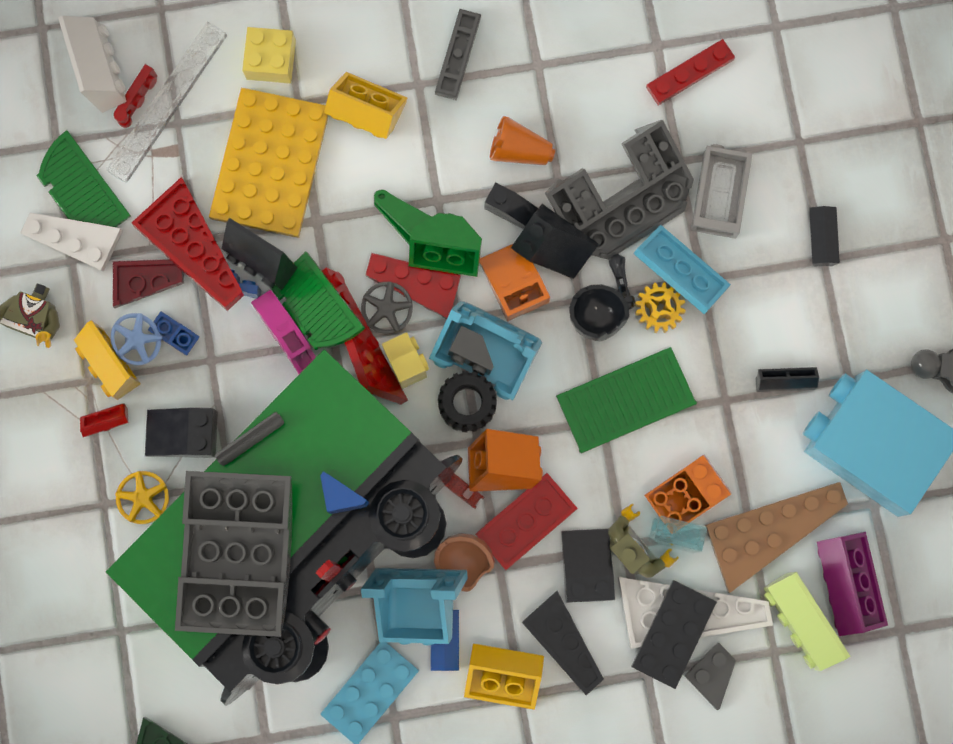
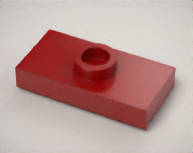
M125 403L80 417V432L82 436L86 437L102 431H108L114 427L129 423L128 409Z

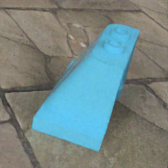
M375 568L361 588L362 598H374L379 642H398L402 645L410 643H422L423 645L449 644L452 639L453 600H456L468 579L467 570Z

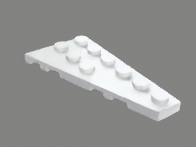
M618 577L630 648L641 647L670 585ZM693 589L717 601L701 637L773 626L769 601Z

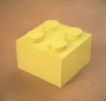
M247 27L242 68L246 80L291 83L296 45L293 31Z

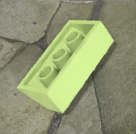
M797 572L786 573L764 587L766 601H769V605L771 607L775 606L779 614L777 617L784 627L788 626L792 632V635H790L791 640L797 648H802L806 654L803 658L811 669L814 668L815 670L822 671L851 657Z

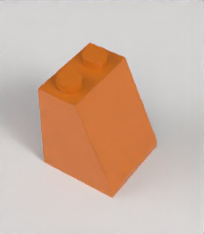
M486 429L468 447L469 491L532 489L541 481L543 470L540 467L541 446H539V437Z

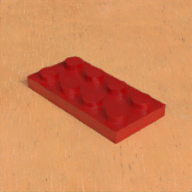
M546 473L542 476L541 481L532 489H527L475 535L485 541L492 550L495 559L507 570L578 508L551 476Z

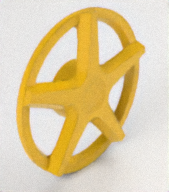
M137 471L128 475L120 483L115 493L116 505L121 515L128 521L136 524H148L157 520L166 510L169 502V492L165 482L158 475L148 471ZM143 475L155 478L160 484L147 489L144 484ZM136 477V490L134 492L122 491L125 484ZM164 490L165 501L160 510L153 502V497ZM121 498L133 501L134 504L130 515L123 510ZM143 507L155 515L147 520L136 519Z

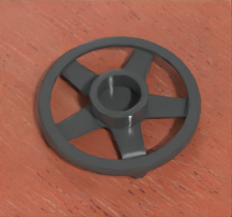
M381 282L372 286L364 294L361 303V313L367 326L382 334H392L403 329L410 321L413 312V304L408 292L402 286L392 282ZM387 286L383 299L370 295L375 289ZM394 287L403 292L407 298L406 302L393 301ZM366 301L377 308V312L370 320L366 314ZM409 308L406 320L399 326L395 316L396 311ZM385 317L393 329L383 330L374 325Z

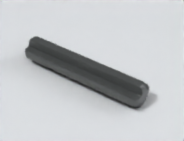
M274 412L216 453L217 461L222 466L227 465L284 424V420L277 412Z

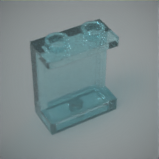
M660 516L659 519H653L648 542L691 553L702 552L707 528Z

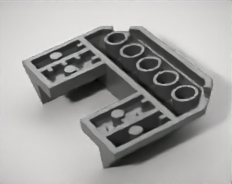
M663 120L635 129L636 134L621 143L640 179L607 200L602 201L588 173L583 168L564 180L557 178L545 192L556 214L599 244L593 252V256L609 260L613 255L619 254L656 230L660 225H664L685 211L689 188H692L694 179Z

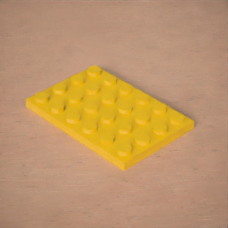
M241 88L209 218L226 223L231 218L245 227L299 238L329 117L328 114L324 113L326 105Z

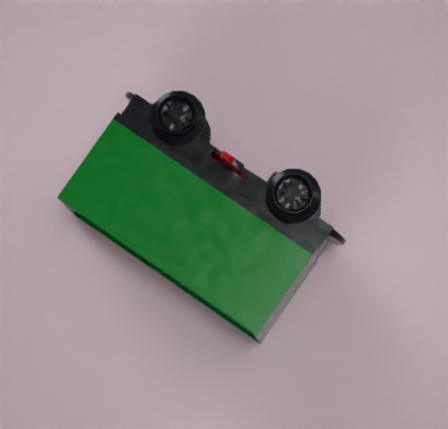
M325 349L236 439L274 412H277L282 417L284 424L227 465H220L216 459L204 471L292 476L291 560L282 636L175 631L178 577H181L185 524H182L184 492L106 571L131 599L199 667H205L224 686L220 701L225 706L231 704L247 690H250L259 679L266 683L278 685L308 680L317 674L327 660L329 650L327 635L331 630L320 618L321 614L343 591L347 592L355 584L356 578L384 549H390L403 557L418 558L427 556L438 548L445 536L447 523L444 511L436 500V494L452 479V475L459 468L463 458L459 455H454L439 461L406 426ZM324 471L369 502L367 507L329 514L326 509L320 477L322 472Z

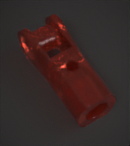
M454 473L451 477L452 479L445 487L476 509L477 506L475 505L480 499L483 500L485 497L478 491H472L473 494L470 498H465L463 494L469 489V484Z

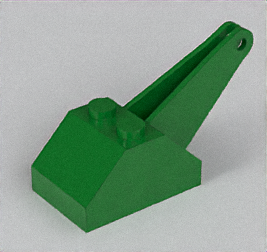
M378 190L374 193V206L409 244V266L474 277L478 276L482 238L462 216L451 213H438L430 216L386 190Z

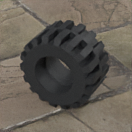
M462 371L461 374L455 373L450 379L447 378L445 384L440 388L438 407L441 417L448 426L450 425L456 431L461 430L467 433V431L475 432L477 429L484 428L493 419L496 411L497 399L493 385L486 380L485 376H480L477 372L468 373V371ZM471 389L480 395L481 407L476 413L463 415L456 411L453 400L459 391Z

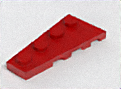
M371 253L366 271V277L377 283L392 282L402 286L410 295L411 300L441 315L445 319L448 318L453 308L461 275L411 267L409 262ZM394 287V291L398 292L406 298L403 292Z

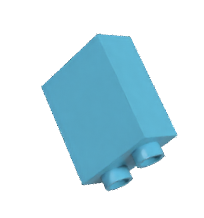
M867 369L855 376L854 379L844 373L829 393V397L837 402L828 417L818 411L803 431V435L811 440L804 452L897 517L910 515L953 452V428Z

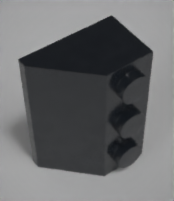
M231 218L228 219L221 247L227 254L226 259L235 266L239 263L245 266L243 270L253 277L259 275L262 277L261 282L271 289L276 286L283 290L298 267L283 251Z

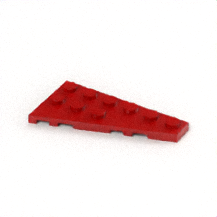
M182 177L131 222L143 236L226 311L244 296Z
M326 267L322 272L365 327L360 334L345 342L359 383L375 396L400 405L404 404L408 399L380 349L377 339L367 326L362 313L345 284L343 276L339 272Z

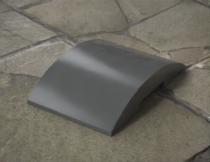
M186 471L182 524H185L181 577H178L175 631L281 637L286 611L291 560L292 476Z

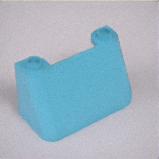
M458 302L451 309L429 359L433 360L434 364L440 368L456 365L472 373V366L465 363L459 365L453 362L451 356L448 355L460 327L463 326L483 336L494 366L490 375L485 373L483 376L486 377L488 382L495 385L494 389L497 392V396L505 400H514L542 345V341L538 337L470 303Z

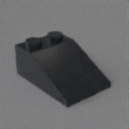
M541 204L511 249L529 262L574 279L599 244L547 206Z
M214 408L147 410L145 457L216 458L218 411Z
M609 529L561 531L565 603L615 600L610 537L608 535Z

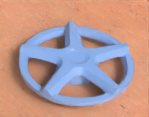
M131 313L120 317L115 322L110 338L112 348L121 360L131 365H144L157 356L161 347L162 336L151 319L141 313ZM136 318L133 330H129L119 324L125 319ZM143 321L151 326L155 334H144L142 332ZM115 331H118L125 337V344L120 350L117 349L115 344ZM156 342L155 350L148 358L144 344ZM136 349L142 361H132L125 358L124 355L130 350Z

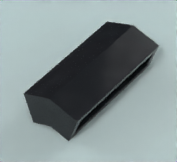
M809 207L813 266H834L839 264L837 207Z
M817 367L758 369V374L755 378L756 392L815 390L818 388L819 383Z

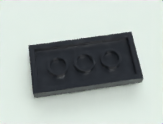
M672 580L631 667L676 689L717 601Z

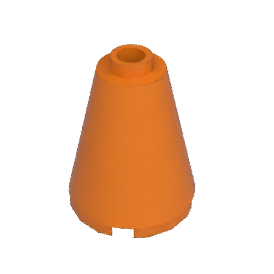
M503 116L497 127L499 130L492 142L490 160L534 165H546L548 162H552L555 149L552 148L553 144L509 117Z

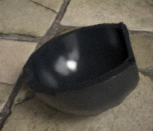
M603 284L589 285L580 289L573 296L569 306L570 321L576 332L584 338L599 342L604 341L616 334L626 324L629 318V306L624 296L616 289Z

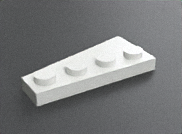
M29 213L20 233L104 271L123 229Z

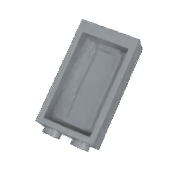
M718 144L706 147L703 154L691 231L737 238L741 228L752 153H747L746 150L740 148L733 150L724 149V146Z

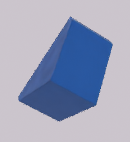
M324 471L320 475L326 509L329 514L363 508L369 504L366 499Z

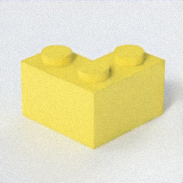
M406 332L382 343V347L402 389L427 378L428 364L423 353L418 355L416 350L419 349V346L414 336L410 338Z

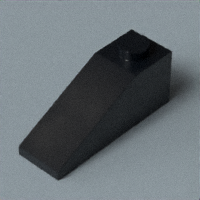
M495 182L485 200L484 209L524 229L538 207L516 192Z

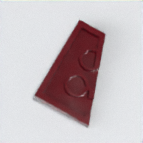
M170 259L113 261L114 308L184 284V272Z

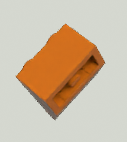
M513 244L480 258V265L507 322L546 305L550 301L548 291L534 264L511 249Z
M704 454L644 496L669 532L674 534L730 496L731 491Z

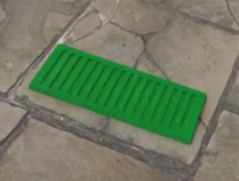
M671 347L556 395L581 454L697 404Z

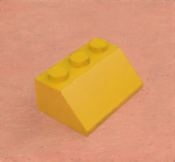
M345 72L330 88L324 113L330 115L333 119L347 122L354 128L366 130L378 138L387 139L394 130L408 98Z
M92 320L87 322L74 339L78 346L75 350L83 360L87 359L90 364L88 369L95 378H100L103 383L100 387L107 397L112 396L118 400L141 383L128 364L121 360L114 352L111 339L104 329Z
M473 643L464 697L535 710L542 678L544 656Z

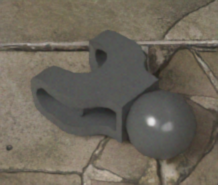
M928 349L916 352L911 360V369L915 375L923 379L932 378L940 380L944 387L953 393V349L941 354Z

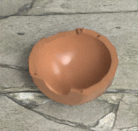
M459 533L449 536L435 551L434 564L436 569L467 570L468 579L461 591H471L480 578L494 568L495 561L492 550L484 540L472 534Z

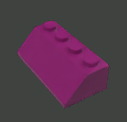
M866 532L818 541V556L821 559L823 578L827 584L829 603L832 606L835 618L834 625L839 637L865 633L888 626Z

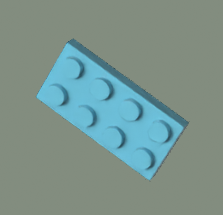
M662 225L633 253L703 314L712 307L731 285Z
M380 642L320 715L353 744H359L419 670L387 642Z

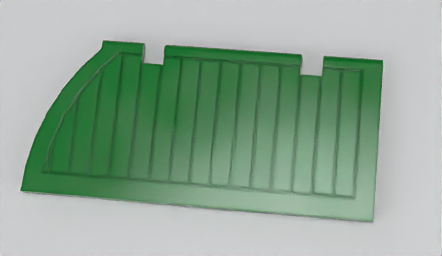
M67 130L62 133L46 152L39 174L36 175L44 187L50 183L52 184L53 188L48 193L68 219L110 227L119 226L130 218L131 215Z
M306 251L294 262L298 268L283 290L276 286L271 289L279 301L283 297L286 298L282 305L304 336L311 332L312 335L308 338V341L315 350L345 343L365 329Z

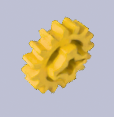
M655 282L652 285V289L646 286L644 288L645 294L639 293L637 296L641 301H636L634 305L640 308L635 312V315H641L639 323L646 322V330L651 326L654 327V333H657L659 328H662V331L666 333L668 326L675 329L676 323L674 321L680 323L683 319L679 314L682 315L686 312L685 309L680 307L685 304V300L678 299L681 294L678 292L674 293L673 287L667 289L666 282H663L661 287H658ZM662 293L663 296L654 297L653 294ZM670 299L673 300L675 309L671 307ZM661 303L664 305L663 310L658 312L656 309L657 306ZM645 305L649 308L650 317L646 314ZM662 318L668 320L666 322H656L658 319Z

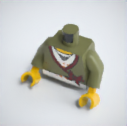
M37 283L32 295L20 291L17 295L0 305V324L36 338L37 346L44 341L46 348H50L51 339L60 328L58 312L55 310V306L45 301L50 288Z
M631 504L621 511L622 516L609 528L610 549L631 574H640L645 578H651L665 569V567H671L679 557L672 558L669 555L672 549H668L661 555L660 559L654 555L629 525L630 521L640 515V511L635 514L632 512L631 507L634 504Z

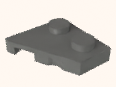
M717 643L684 675L717 711L721 707L736 660L720 643Z

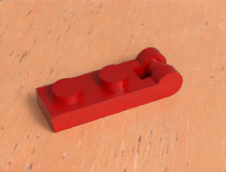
M147 64L143 66L125 94L127 102L118 105L114 111V118L123 128L131 126V116L137 108L142 106L145 100L144 96L157 82L156 72Z

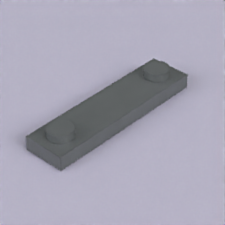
M459 9L435 89V95L457 101L481 20V14Z

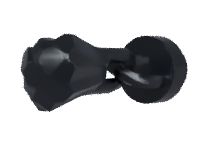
M615 254L609 260V265L616 279L618 292L622 294V292L626 291V297L624 298L628 303L629 309L634 308L635 297L630 296L625 274L626 259L619 254ZM623 278L624 284H620L619 279Z

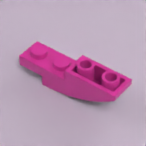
M269 290L253 300L251 304L297 373L300 374L316 356L290 315L274 293Z

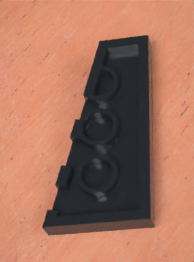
M558 591L554 592L522 623L581 691L587 695L604 678L563 603Z

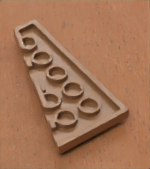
M841 482L705 525L727 592L731 593L848 505Z

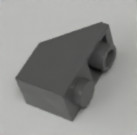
M461 326L448 355L451 356L453 362L459 365L465 363L472 366V370L480 375H485V373L490 375L494 366L483 336Z

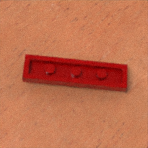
M724 39L648 83L646 88L659 106L732 62L735 56Z

